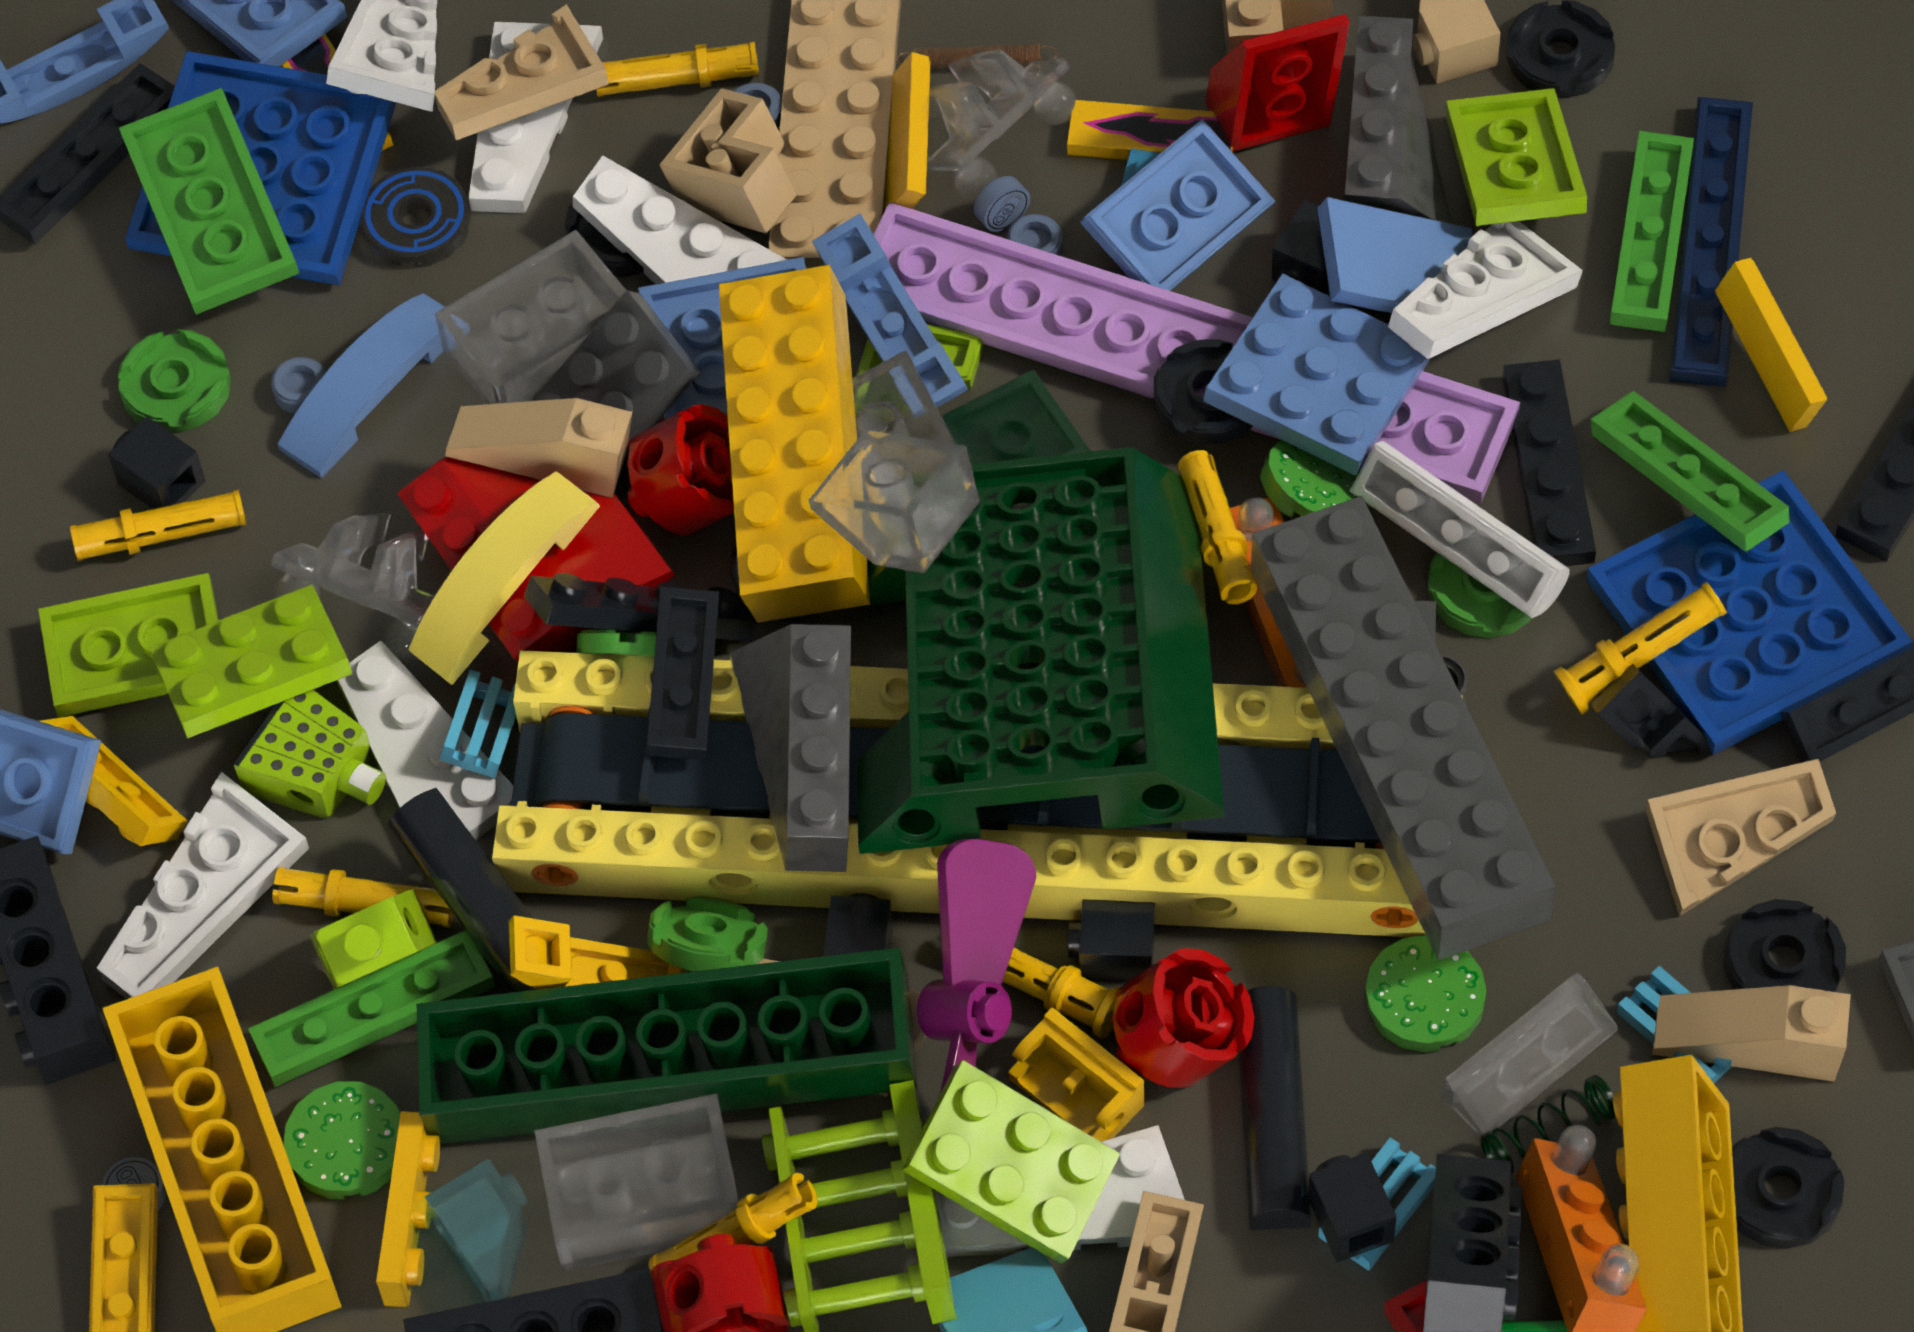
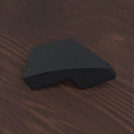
M1634 664L1625 670L1591 704L1597 714L1634 749H1644L1650 758L1666 757V752L1696 750L1699 754H1711L1706 736Z

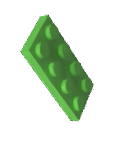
M222 88L119 127L195 314L300 274Z

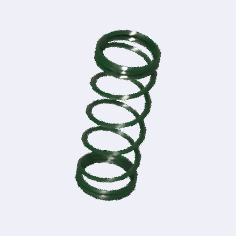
M1593 1075L1585 1079V1098L1576 1091L1564 1090L1561 1097L1562 1111L1553 1104L1547 1102L1540 1103L1537 1110L1538 1124L1527 1116L1521 1114L1516 1116L1513 1127L1514 1137L1506 1130L1498 1127L1493 1128L1491 1132L1488 1131L1486 1134H1482L1480 1142L1486 1158L1512 1161L1507 1148L1500 1138L1494 1134L1499 1131L1515 1144L1522 1159H1524L1526 1152L1521 1146L1517 1123L1520 1119L1530 1122L1542 1135L1543 1140L1550 1141L1542 1124L1541 1109L1544 1106H1549L1555 1110L1565 1121L1571 1136L1578 1139V1134L1568 1119L1565 1107V1096L1569 1093L1577 1096L1588 1107L1596 1125L1601 1126L1602 1122L1592 1107L1590 1096L1599 1113L1605 1119L1612 1121L1616 1116L1613 1105L1614 1094L1602 1077ZM1513 1161L1511 1162V1174L1514 1172Z

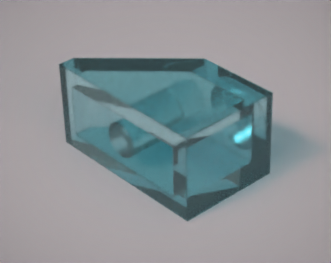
M488 1158L425 1196L432 1222L486 1302L510 1297L527 1232L521 1208L528 1204L527 1198L514 1176L510 1172L500 1176Z

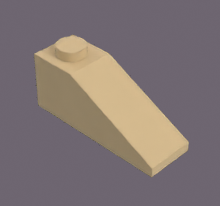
M1420 0L1418 32L1412 35V46L1418 63L1421 66L1428 65L1436 84L1496 67L1498 65L1501 33L1484 0Z
M579 398L461 406L446 447L445 456L543 480L557 471L580 490L613 498L627 453L632 412Z
M1786 985L1660 995L1655 1019L1656 1029L1652 1055L1674 1058V1052L1692 1054L1702 1062L1715 1064V1058L1732 1060V1067L1835 1082L1847 1046L1851 994Z
M1143 1191L1109 1332H1176L1204 1204Z

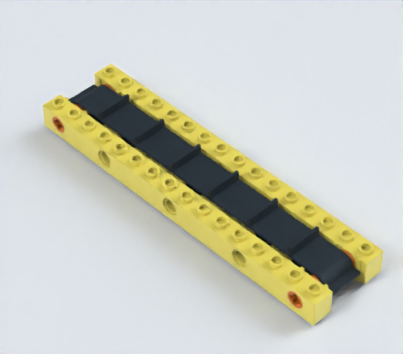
M520 650L513 699L520 731L511 806L499 805L492 856L494 866L514 892L686 901L687 898L703 896L724 899L740 904L829 908L831 895L848 897L856 893L874 895L879 899L891 900L892 911L940 914L937 862L941 852L948 845L860 854L858 847L857 760L909 711L908 669L850 666L849 821L846 872L786 871L768 805L766 787L763 776L759 771L754 741L749 722L746 721L742 705V695L737 676L734 675L731 660H714L706 760L646 756L654 657ZM1213 683L1225 817L1103 829L1098 795L980 807L981 839L1014 845L1026 852L1034 863L1036 881L1023 918L1081 921L1082 899L1155 903V925L1393 937L1426 935L1308 688ZM1033 745L1022 749L1021 752L1033 754L1044 750L1046 747Z

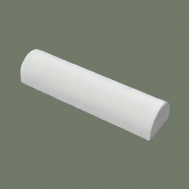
M1385 441L1374 444L1350 489L1351 493L1357 497L1362 496L1368 505L1531 618L1541 615L1552 605L1567 582L1569 576L1568 567Z

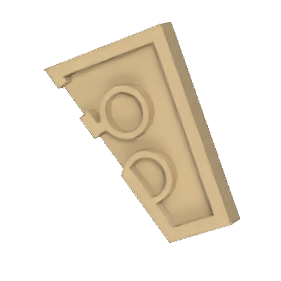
M567 4L552 13L553 23L535 34L528 29L514 38L515 48L497 60L484 58L435 90L437 108L455 140L480 133L486 129L608 85L606 69Z
M1819 759L1647 800L1645 805L1646 814L1679 917L1829 824L1836 815Z

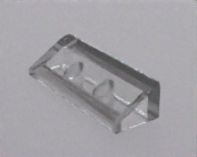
M1577 972L1448 1075L1444 1080L1442 1098L1481 1137L1482 1134H1486L1488 1131L1491 1132L1493 1128H1499L1616 1033L1618 1026L1588 982Z

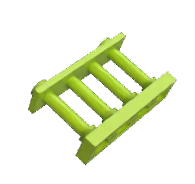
M914 1080L889 1085L893 1109L882 1111L883 1117L789 1136L781 1106L769 1109L772 1133L762 1135V1144L768 1171L778 1170L780 1183L796 1173L794 1160L887 1141L889 1147L900 1146L902 1159L891 1161V1168L813 1183L812 1186L815 1189L818 1200L816 1208L895 1192L897 1198L908 1196L910 1211L899 1213V1220L805 1238L802 1215L786 1223L795 1288L784 1290L791 1327L802 1325L804 1332H819L818 1315L913 1297L915 1303L927 1302L932 1324L957 1320L936 1192L931 1187L902 1171L924 1127ZM905 1244L906 1250L917 1249L919 1263L908 1265V1272L813 1291L809 1263Z

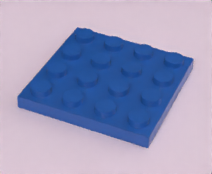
M186 51L168 108L222 88L300 274L293 276V278L340 286L397 102L367 94H355L347 89L326 84L327 75ZM142 186L125 240L129 249L171 256Z
M1784 470L1758 482V484L1789 506L1790 523L1749 551H1743L1695 514L1589 567L1587 571V582L1625 635L1699 589L1705 582L1712 587L1726 609L1727 614L1714 619L1677 645L1646 663L1676 706L1706 736L1712 756L1783 720L1780 714L1781 710L1913 642Z

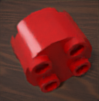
M698 404L678 412L629 440L627 464L632 487L628 491V501L636 514L641 517L650 516L654 522L668 532L687 537L734 513L728 416L716 407Z
M1181 948L1159 960L1124 984L1115 993L1112 1021L1116 1040L1119 1044L1117 1059L1137 1075L1142 1074L1146 1079L1163 1087L1185 1088L1194 1085L1235 1058L1238 1052L1243 1050L1252 1038L1255 1017L1250 995L1243 982L1235 986L1226 975L1232 968L1221 958L1202 949Z
M716 1234L702 1239L697 1244L698 1251L677 1260L659 1263L651 1270L664 1332H788L787 1326L790 1327L772 1248L769 1246L735 1244L732 1235Z

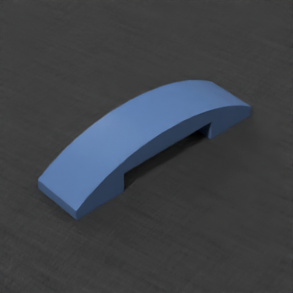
M113 0L97 9L102 22L7 70L0 59V124L27 118L75 99L100 86L130 66L146 53L169 29L155 1Z
M861 213L812 241L824 265L831 266L846 295V303L918 418L968 390L941 343L937 342L892 269L885 252Z
M424 293L394 308L350 345L318 381L284 431L277 444L279 451L322 478L358 441L355 428L421 359L432 364L467 327L466 320Z

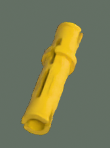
M755 41L715 48H707L706 44L695 45V50L602 62L606 69L608 85L596 90L598 97H604V95L700 83L701 88L712 87L711 81L749 76L757 77L759 76Z
M1205 450L1189 452L1179 460L1178 471L1184 480L1202 535L1201 553L1207 565L1213 567L1221 599L1223 601L1226 600L1228 604L1244 603L1250 600L1257 592V584L1246 558L1248 544L1245 535L1241 531L1236 530L1227 498L1217 474L1213 455H1208V452Z
M239 489L230 493L181 502L133 514L131 508L120 510L119 517L77 526L70 525V531L77 561L79 562L84 561L83 559L128 550L129 555L141 553L140 547L191 537L239 525L246 526L247 524Z
M279 866L273 884L284 885L280 886L278 890L274 889L272 892L273 904L277 905L288 904L324 909V913L327 916L338 917L341 912L356 913L389 897L414 888L429 924L443 925V927L450 928L454 918V914L450 909H446L448 906L434 888L346 877L345 871L336 869L331 870L329 874H321Z
M796 1172L767 1192L765 1191L760 1195L752 1193L737 1202L738 1208L732 1210L729 1214L689 1235L674 1246L650 1257V1272L659 1263L677 1260L698 1251L697 1244L702 1239L712 1235L730 1234L734 1237L735 1244L765 1243L776 1236V1229L817 1207L818 1200L814 1187L809 1180L803 1182L804 1175Z

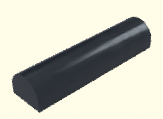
M433 788L415 796L393 814L388 826L509 991L513 993L537 990L511 976L509 920L513 915L527 918L533 917L437 788Z
M1263 986L1247 990L1251 998L1255 1017L1252 1038L1247 1046L1239 1052L1249 1230L1311 1227V1206L1308 1198L1309 1176L1297 996L1291 990L1283 987Z

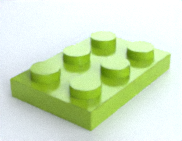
M1554 88L1446 101V121L1476 226L1560 217L1587 212L1586 190Z
M209 573L39 608L38 612L53 705L57 716L63 717L167 695L168 693L156 668L149 647L219 620Z
M313 584L149 647L156 668L187 739L353 674L345 651Z
M962 1060L954 1066L902 1171L1062 1264L1070 1258L1120 1153Z

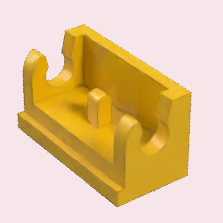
M1053 1007L1012 1053V1056L1018 1061L1008 1072L1009 1080L1048 1111L1100 1142L1114 1138L1144 1107V1080Z

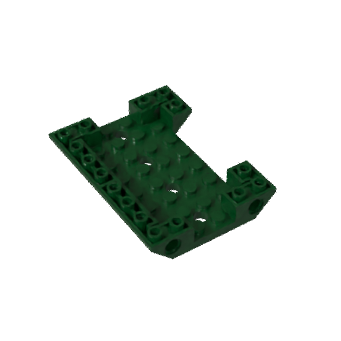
M1133 447L903 471L863 510L870 605L906 601L909 711L857 760L858 847L860 854L944 846L962 839H981L980 807L1098 795L1103 829L1225 817L1199 525L1196 521L1182 476ZM1020 503L1032 504L1023 509H1011V506ZM1024 581L1036 582V584L1026 588L1014 587L1015 584ZM1026 662L1041 663L1032 669L1018 668L1019 665ZM1040 745L1046 747L1044 750L1033 754L1021 752L1022 749L1028 746Z

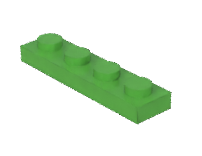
M1639 131L1609 325L1666 332L1694 138Z
M1632 391L1590 419L1593 437L1743 551H1749L1790 523L1789 506L1635 391Z
M463 931L250 1027L248 1031L274 1087H277L416 1024V1004L475 997L495 988V983L479 948L468 933Z

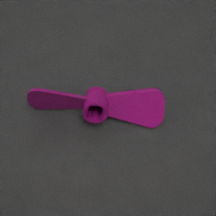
M962 839L949 844L938 858L937 873L943 980H933L923 988L917 1001L916 1014L918 1024L928 1038L937 1041H951L940 1094L956 1064L964 1060L976 1067L977 1043H993L1003 1037L1010 1025L1012 1015L1011 1001L1001 984L1036 881V869L1032 859L1022 849L1011 844L982 839Z

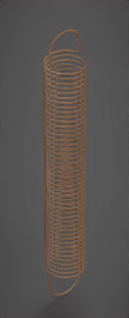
M1030 43V56L1028 44L1027 52L1026 44H1024V49L1023 44L1021 47L1019 44V55L1017 44L1016 52L1015 44H1013V49L1012 44L1010 47L1008 44V55L1007 45H1005V51L1004 45H1002V48L1001 45L1000 47L997 45V54L996 45H994V51L993 45L991 48L990 45L989 48L986 45V54L985 46H983L982 51V46L979 48V45L978 50L975 46V53L974 46H972V51L971 46L969 48L967 46V54L965 46L964 53L963 46L961 50L960 46L958 48L956 46V56L955 47H953V53L952 47H950V50L949 47H945V55L944 47H942V52L941 47L939 50L938 47L937 49L934 47V55L933 48H931V52L930 48L928 50L927 47L926 50L923 48V54L922 48H920V52L919 48L917 50L915 48L914 51L925 56L930 55L931 69L932 58L933 68H935L936 61V68H938L939 64L940 69V55L942 68L943 58L944 68H946V61L947 68L949 65L951 68V56L953 68L954 59L955 67H957L958 62L959 68L960 61L962 68V56L963 67H965V59L966 67H968V62L970 67V54L972 67L973 56L974 67H976V59L977 67L979 63L981 67V54L983 67L984 57L985 66H987V60L988 66H990V63L992 66V54L994 66L995 57L996 66H998V60L999 66L1001 63L1003 66V55L1005 66L1006 58L1007 65H1009L1010 61V66L1011 63L1014 66V55L1015 65H1017V58L1018 65H1020V61L1021 65L1022 62L1025 65V56L1027 65L1028 59L1029 65L1031 61L1033 65V59L1036 65V56L1037 64H1039V59L1040 64L1043 62L1040 56V48L1042 47H1040L1039 43L1038 53L1037 44L1035 43L1034 50V43L1032 47Z

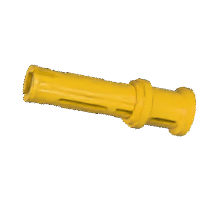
M1705 582L1702 584V587L1666 610L1656 614L1653 618L1613 643L1611 639L1601 640L1595 644V652L1567 670L1560 666L1553 672L1576 709L1583 715L1589 711V703L1597 699L1632 664L1640 668L1714 619L1727 614V611L1712 587Z
M1015 947L1013 948L1002 983L1044 1001L1043 1005L1047 1011L1053 1007L1061 1015L1064 1014L1092 1027L1093 1035L1101 1039H1105L1114 1028L1112 1016L1115 993L1119 987L1115 986L1109 990L1081 977V970L1072 965L1068 967L1064 965L1057 969L1021 952Z

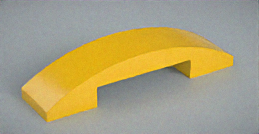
M515 915L509 920L511 976L537 990L693 972L668 964L650 950L570 937V925Z

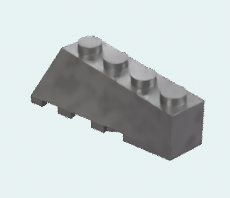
M1359 15L1344 201L1451 224L1411 54L1413 19Z
M790 624L730 652V660L734 675L737 676L746 721L749 722L755 745V755L766 787L768 805L786 871L846 872L849 821L851 626Z

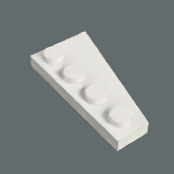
M361 0L328 66L326 84L347 89L355 94H367L432 112L435 97V40L438 0Z
M494 22L489 58L497 60L515 48L513 39L528 29L536 34L550 24ZM580 25L597 54L603 40L601 26ZM573 98L478 133L468 198L471 211L526 213L550 159L549 150L557 134H561L568 119L567 110Z
M603 155L573 195V208L622 253L628 252L644 267V274L655 284L787 260Z
M1521 222L1491 224L1485 231L1480 229L1469 239L1467 248L1458 256L1453 254L1448 258L1435 278L1428 277L1393 309L1388 328L1405 340L1413 349L1429 359L1577 288L1583 270Z
M379 641L352 660L349 664L353 674L337 680V683L355 721L366 730L371 751L377 761L378 768L386 774V784L389 786L399 808L415 796L437 788L475 840L497 825L499 805L511 806L513 785L499 769L494 779L439 760L452 718L382 641ZM461 730L455 750L466 754L471 739L463 730ZM479 750L477 758L488 761L489 758Z
M223 772L220 773L211 787L212 796L202 812H195L183 831L185 838L170 862L164 861L153 878L155 885L142 906L138 905L134 908L97 966L100 978L125 999L175 982L273 885L279 866L289 869L309 849L305 836Z
M1159 1125L1102 1141L1105 1145L1119 1152L1120 1156L1074 1250H1080L1081 1244L1117 1242L1118 1247H1130L1143 1191L1185 1200ZM935 1190L947 1257L1011 1254L1031 1247Z

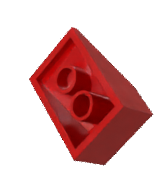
M1346 14L1241 41L1210 69L1205 104L1209 111H1213L1229 146L1232 147V152L1331 126L1350 25Z

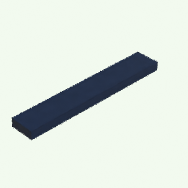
M1698 97L1669 381L1726 387L1733 325L1719 301L1715 289L1733 263L1739 261L1753 102Z

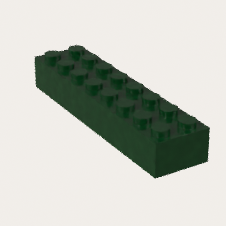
M900 948L416 1004L419 1115L429 1135L439 1136L440 1144L890 1092V1084L914 1080L915 1088L917 1089L909 978Z

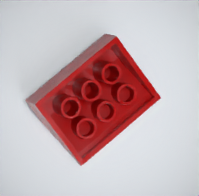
M446 456L397 494L452 571L468 549L496 518L541 480ZM583 491L595 500L600 507L564 551L556 544L549 549L489 622V625L517 662L519 661L520 650L575 653L577 634L581 633V630H605L547 625L524 597L530 576L554 578L555 574L567 573L585 581L606 582L609 578H621L635 585L657 587L659 583L667 582L675 576L615 492L613 498Z

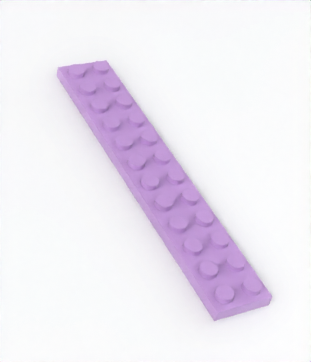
M889 202L873 234L926 324L963 331L980 337L985 345L1154 399V376L1159 367L1160 370L1161 365L1167 361V355L1176 347L1203 339H1220L1233 343L1234 347L1253 318ZM1423 371L1378 442L1385 441L1470 501L1481 504L1513 429L1520 402ZM1209 383L1199 385L1195 392L1204 398L1206 387ZM1253 426L1250 429L1252 431L1279 439L1255 426Z

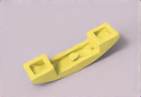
M557 471L526 491L496 518L454 567L424 614L408 650L453 685L489 642L481 633L549 549L556 544L564 551L600 505Z

